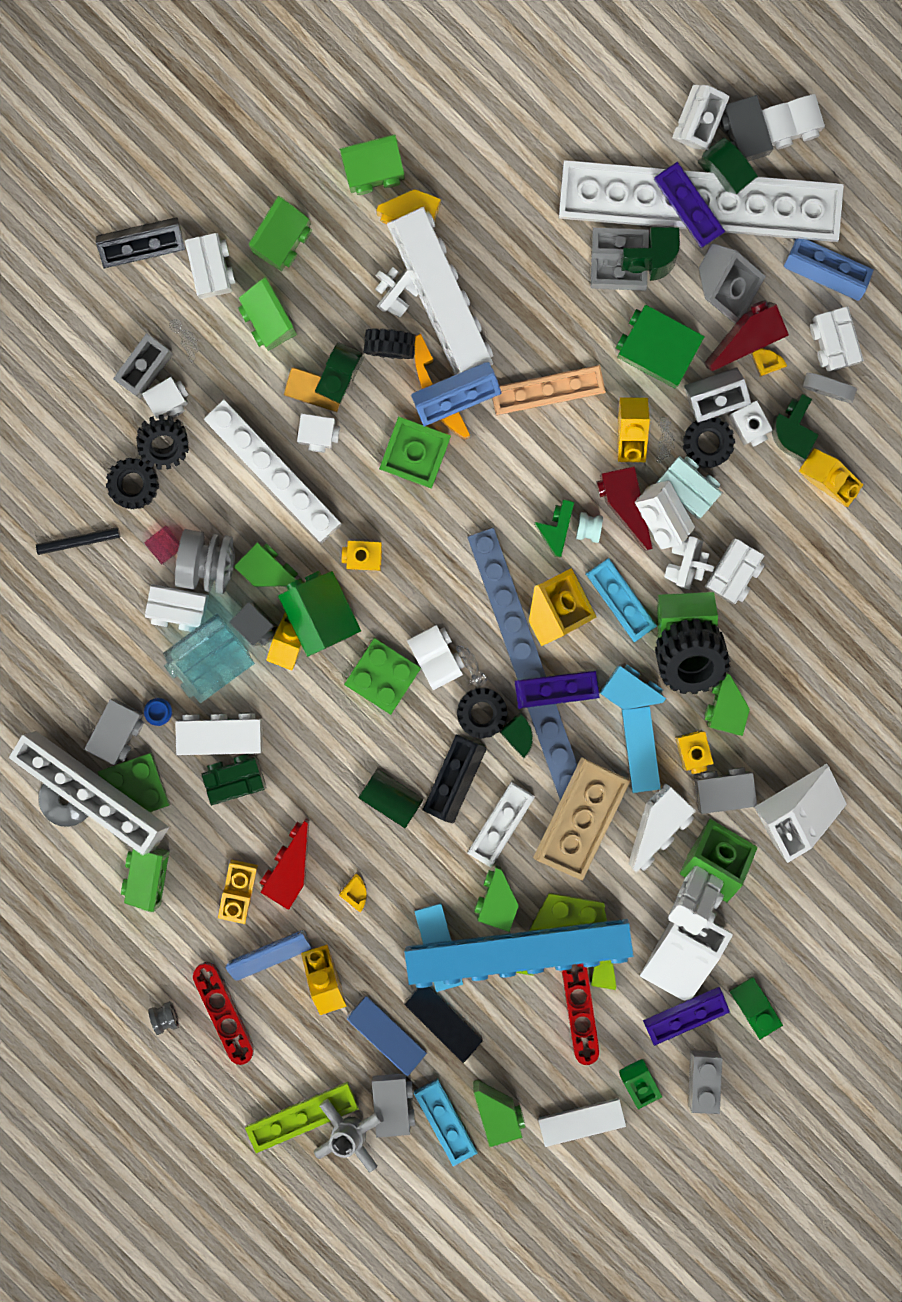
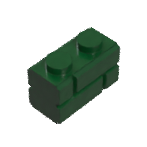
M243 754L234 757V763L226 766L223 765L222 761L206 766L208 771L201 773L211 806L267 788L257 756L250 758V754Z

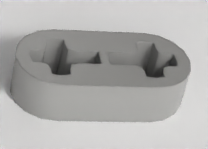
M806 373L802 385L807 390L847 403H853L857 388L814 373Z

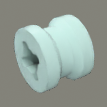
M581 512L576 539L582 540L587 538L594 543H598L603 516L591 517L587 513Z

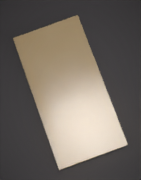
M581 757L533 858L583 881L631 780Z

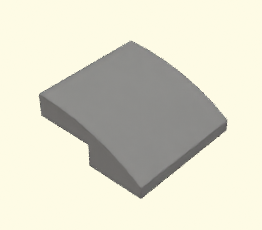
M593 228L590 289L646 291L647 271L642 273L621 271V258L623 248H649V230Z

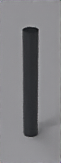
M118 527L44 542L36 544V551L38 555L117 539L121 538Z

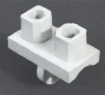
M392 267L387 275L379 271L376 277L381 282L375 290L382 294L387 287L390 289L377 304V307L381 311H388L397 317H401L409 305L398 297L403 289H406L414 297L418 295L409 272L406 268L394 282L393 279L399 273L395 268Z
M689 536V539H686L683 544L672 547L673 554L684 556L681 566L668 564L665 578L675 582L681 588L690 590L693 578L702 581L705 571L713 572L714 566L707 564L709 553L701 552L703 541Z

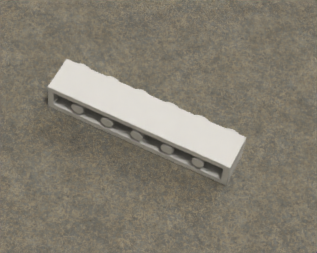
M422 207L387 223L454 374L457 375L485 362L493 365L491 359L493 352L489 344L483 342L479 333L482 331L478 319L475 316L472 317L468 308L470 305L469 298L465 291L460 290L456 281L458 280L457 271L452 264L448 263L445 257L447 253L446 247L441 238L436 237L433 230L435 223L431 214L428 211L425 212Z
M225 400L204 418L209 426L320 543H323L342 525Z
M37 731L22 735L9 759L142 855L156 850L169 829L168 825Z

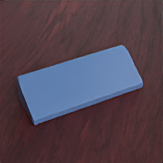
M795 239L784 264V268L858 301L867 290L874 269L806 239Z
M485 362L411 394L423 426H427L502 393L490 363Z
M301 930L228 961L226 970L234 980L238 981L312 949L305 930Z
M367 996L347 1015V1020L406 1076L415 1069L427 1054L424 1049Z

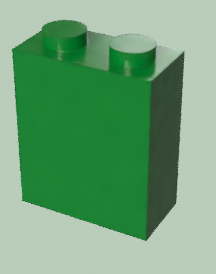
M645 304L642 311L635 310L628 324L633 327L628 336L624 333L615 348L620 351L616 358L676 389L705 336Z
M320 571L312 573L305 577V583L300 578L286 585L288 591L278 595L307 657L361 632L333 571L323 575Z

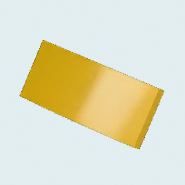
M230 860L218 914L219 919L242 924L246 923L258 865Z

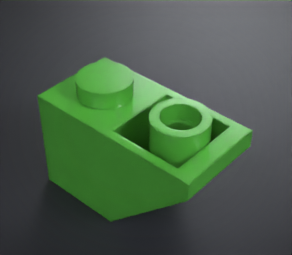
M256 543L234 566L255 587L286 586L296 581L295 577L298 575L287 562L282 566L275 559L278 553L267 543L264 546Z
M726 674L727 676L724 680H719L718 686H712L711 693L715 694L713 705L708 704L704 720L708 721L707 727L743 736L750 708L731 675Z
M495 865L494 871L488 870L483 886L488 888L484 898L479 896L474 912L478 913L477 921L510 932L519 905L502 868Z

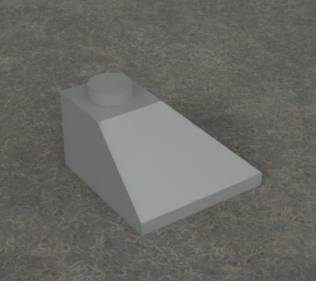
M713 243L699 267L705 300L736 324L748 310L766 276L736 250Z

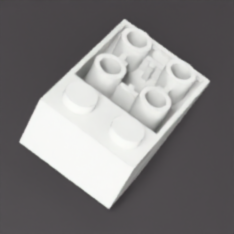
M825 764L754 808L773 845L788 863L812 849L847 803L829 766Z
M666 783L645 805L629 860V865L635 872L640 868L643 871L646 870L655 860L653 855L659 848L665 850L675 839L672 835L679 828L684 830L694 819L692 814L695 810Z
M670 921L643 968L640 977L681 1000L688 1001L693 998L719 961L733 934L714 921L708 929L704 927L696 935L685 930L684 926H678Z

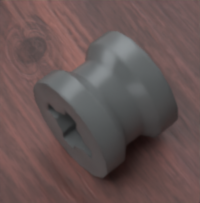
M171 1001L166 1002L161 1008L152 1007L148 1009L150 1022L156 1035L163 1034L164 1030L168 1028L173 1030L179 1028L178 1017Z

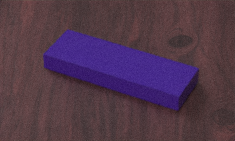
M678 161L654 177L653 180L701 249L725 232Z
M596 671L515 681L518 709L600 698Z
M717 987L643 1020L655 1046L728 1014L730 1010L720 987Z

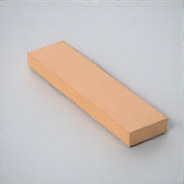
M597 365L500 385L502 394L492 399L495 414L498 416L604 394L606 391L601 367Z

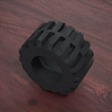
M687 619L682 620L681 624L677 625L674 623L670 625V630L665 629L661 633L662 637L657 639L655 654L660 676L663 679V683L666 686L669 685L673 691L679 690L681 694H686L687 692L698 694V691L707 692L710 687L718 686L719 680H724L727 676L726 672L730 670V658L724 635L716 625L711 626L709 621L704 620L700 622L699 619H693L688 622Z

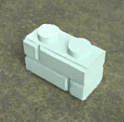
M679 456L656 483L669 480L684 508L697 519H700L722 494L718 489L720 483L709 474L706 477L701 475L697 471L699 466L688 456L684 459Z

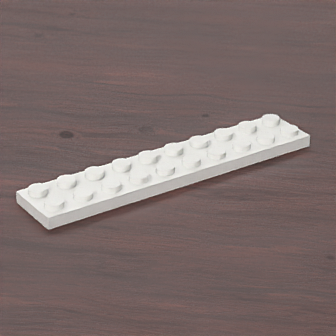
M564 160L559 219L687 229L653 180L655 176L666 169ZM684 171L725 230L724 233L830 242L839 241L844 184L757 177L736 195L727 192L713 173Z

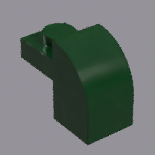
M725 138L709 147V150L703 153V158L698 161L704 171L713 173L727 192L736 195L758 177L744 155Z
M651 227L649 248H623L621 271H629L631 273L649 271L650 281L659 280L667 276L674 268L679 252V227Z
M338 342L326 362V367L314 392L341 404L351 381H354L365 357L364 353Z
M804 394L798 396L797 399H791L785 410V413L788 414L787 417L779 413L774 417L772 423V435L776 445L784 453L799 461L806 460L819 434L799 424L812 401L811 398Z

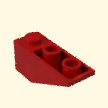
M305 819L303 824L297 821L289 834L293 838L288 848L282 846L274 858L279 863L273 872L268 869L260 881V884L264 886L260 893L287 910L290 909L305 885L310 822L308 819Z

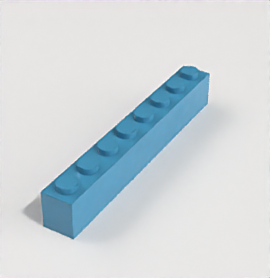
M628 919L406 946L404 951L409 985L416 984V988L430 987L433 985L432 982L444 981V984H456L460 982L461 978L471 977L472 981H481L488 979V975L499 974V977L502 978L512 977L516 975V972L526 970L528 974H538L544 972V968L555 967V970L562 971L571 969L574 964L582 963L583 967H594L600 965V961L611 960L613 964L627 962L630 957H634Z

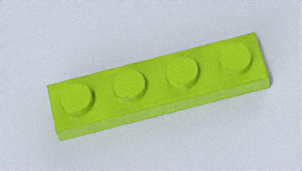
M343 1083L246 1125L245 1130L255 1153H259L330 1122L319 1106L326 1099L331 1102L341 1117L358 1110L359 1106L349 1083Z

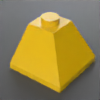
M572 568L534 587L529 623L541 646L597 618Z

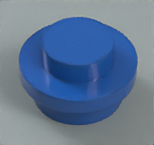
M162 698L150 700L144 708L145 719L154 726L166 724L172 716L170 703Z

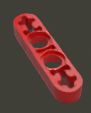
M210 962L201 963L193 972L194 984L229 1059L237 1065L246 1064L251 1060L254 1053L252 1041L219 970ZM203 968L206 972L212 971L213 975L210 977L212 986L216 983L219 984V987L211 989L208 993L204 991V989L209 987L207 981L199 979L202 973L201 969ZM215 993L222 994L225 998V1005L222 1008L213 1007L210 1004L211 995ZM233 1019L237 1023V1030L234 1033L224 1032L221 1026L223 1020ZM240 1033L243 1036L238 1039L240 1046L248 1048L245 1058H242L240 1054H234L237 1049L235 1041H232L230 1044L228 1043V1040L234 1039Z
M582 963L577 964L579 967L582 966V970L578 971L579 982L585 980V984L575 983L568 986V982H574L572 973L562 970L574 1055L579 1063L591 1065L599 1057V1045L587 967H583ZM576 989L584 990L586 993V999L581 1004H575L570 999L571 993ZM579 1017L588 1018L590 1020L589 1029L584 1032L578 1031L574 1026L576 1019ZM593 1035V1039L587 1038L589 1048L594 1049V1052L590 1053V1058H585L583 1054H579V1051L583 1050L582 1039L576 1041V1037L585 1038Z

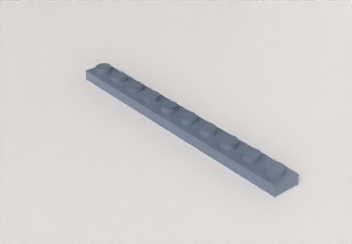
M494 528L468 536L471 550L517 680L546 677ZM556 704L529 707L528 711L559 799L561 800L576 770L577 762Z

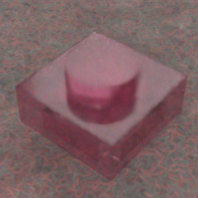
M164 526L145 541L144 544L159 563L163 565L178 553L180 541L168 526Z

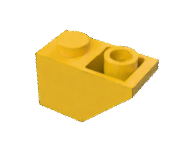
M414 189L378 205L376 213L377 216L381 217L380 221L387 225V223L423 207L425 212L428 211L435 222L441 206V199Z
M620 397L618 413V462H646L650 423L648 398Z
M815 448L799 469V472L811 484L847 508L857 497L863 486L838 459Z
M285 612L273 637L266 661L293 670L301 653L302 645Z
M328 945L301 953L310 995L319 1014L323 1015L347 1007L341 982Z

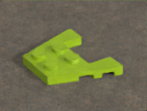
M548 893L529 931L605 922L607 919L604 902ZM611 960L600 961V965L593 967L591 986L616 990L614 966ZM526 970V971H518V972H516V973L525 974V975H531V976L534 975V974H528V973H527V970Z

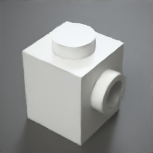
M172 377L142 393L158 420L159 415H164V418L168 415L175 418L185 411L183 407L188 405L185 399L189 395L181 381L176 383Z
M758 401L729 415L743 445L751 442L754 447L768 439L766 434L772 431Z
M301 414L297 442L298 444L309 445L308 450L325 453V448L332 449L333 442L338 443L340 426H335L336 420L334 418Z

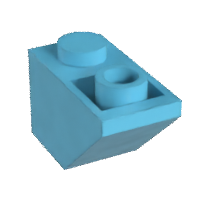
M626 665L625 668L617 666L599 692L623 710L660 704L666 699L661 695L662 688L652 681L645 684L639 680L640 673L629 665Z

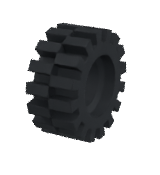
M367 329L365 331L363 353L382 358L413 359L416 335L391 329Z
M159 415V420L156 421L154 416L150 417V423L148 424L144 421L142 428L137 430L138 436H136L141 460L144 463L147 461L148 466L151 468L156 464L158 470H162V465H166V469H171V463L178 466L180 464L179 458L184 461L186 453L189 451L188 437L184 425L182 426L181 421L178 419L174 422L173 416L169 415L167 420H164V415ZM159 436H169L173 439V444L167 448L158 449L152 446V441Z
M718 417L701 422L696 420L685 431L683 451L686 452V456L691 458L701 468H713L721 465L729 459V456L734 451L735 438H733V430H730L727 422L721 421V418ZM704 432H713L719 438V447L713 453L703 452L698 445L699 436Z
M137 458L119 460L118 464L110 468L111 472L106 476V479H108L106 483V488L109 491L108 495L121 507L128 509L144 508L143 506L149 505L151 500L156 497V491L159 489L158 476L155 474V470L149 467L146 462L144 463ZM129 473H137L143 480L141 491L134 495L127 494L122 488V480Z
M475 688L461 698L457 708V718L460 726L466 733L472 737L484 739L490 738L501 731L506 723L508 711L505 701L497 692L489 688ZM486 702L492 707L493 717L489 722L479 724L472 719L471 710L476 703Z

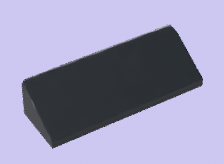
M177 217L96 236V245L103 269L185 250Z
M456 734L422 811L453 824L487 748Z
M430 987L417 988L404 1001V1005L462 1063L483 1042Z

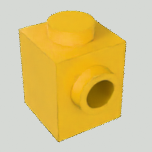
M348 541V546L342 547V563L347 564V570L381 571L382 542Z
M700 730L675 737L683 769L685 771L691 770V774L707 771V766L713 764L705 731Z

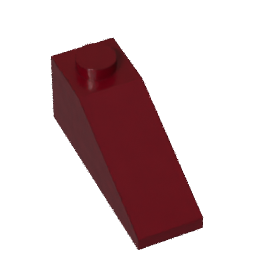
M766 300L753 304L750 307L751 311L743 314L704 362L706 368L714 371L789 336L777 304L767 303Z
M635 466L602 473L600 481H596L599 497L605 498L606 504L644 551L653 549L648 525L635 504V501L641 495Z

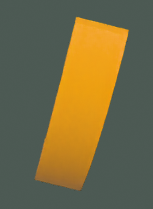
M419 334L415 338V363L421 388L424 389L433 385L425 369V366L433 363V358L422 335ZM459 412L441 419L442 423L457 436L464 440L470 438V434Z

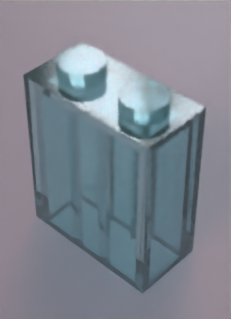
M218 613L163 652L167 661L164 665L165 669L173 679L178 676L183 682L180 684L183 691L189 698L194 695L200 704L255 664L248 650Z

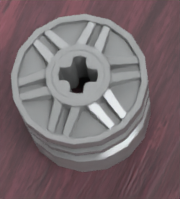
M184 529L176 561L175 586L195 589L199 579L204 578L205 591L210 592L213 582L216 580V593L224 594L227 584L232 577L234 567L233 537L225 535L222 546L219 547V534H213L210 544L205 545L204 532Z

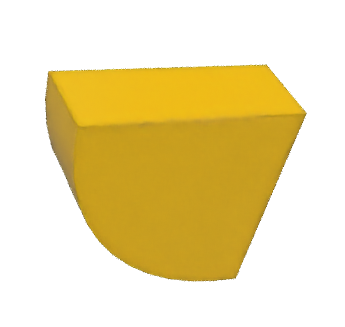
M761 348L751 353L760 377L787 367L784 359L773 351Z
M356 873L339 893V896L357 911L361 912L366 903L367 890L363 879Z

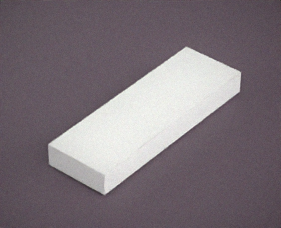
M510 782L467 853L487 866L492 867L535 796L515 783Z
M619 1098L538 1118L545 1147L626 1127Z

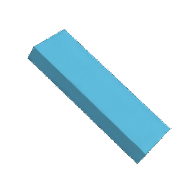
M609 558L585 574L633 642H636L657 627Z
M650 706L621 710L632 793L660 790Z
M442 903L414 910L423 944L452 941ZM462 978L456 984H444V981L434 982L436 992L463 985Z
M437 1078L415 1090L414 1095L452 1166L478 1154L439 1079Z

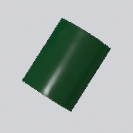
M519 712L501 729L500 733L524 759L532 747L533 733L530 724Z
M378 768L358 797L403 828L407 827L424 799Z

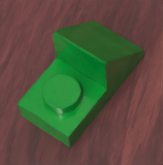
M563 500L561 506H555L552 521L557 522L556 527L534 522L535 527L554 557L561 558L574 502Z
M753 977L729 991L759 1040L783 1026L771 1003Z
M643 1059L619 1070L621 1080L638 1110L662 1098Z

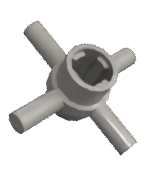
M328 1099L324 1100L319 1106L332 1122L334 1128L330 1140L314 1150L316 1158L321 1159L331 1152L342 1158L350 1157L355 1153L369 1173L375 1170L378 1165L364 1148L363 1144L366 1132L384 1121L382 1114L376 1112L363 1121L350 1116L343 1119Z

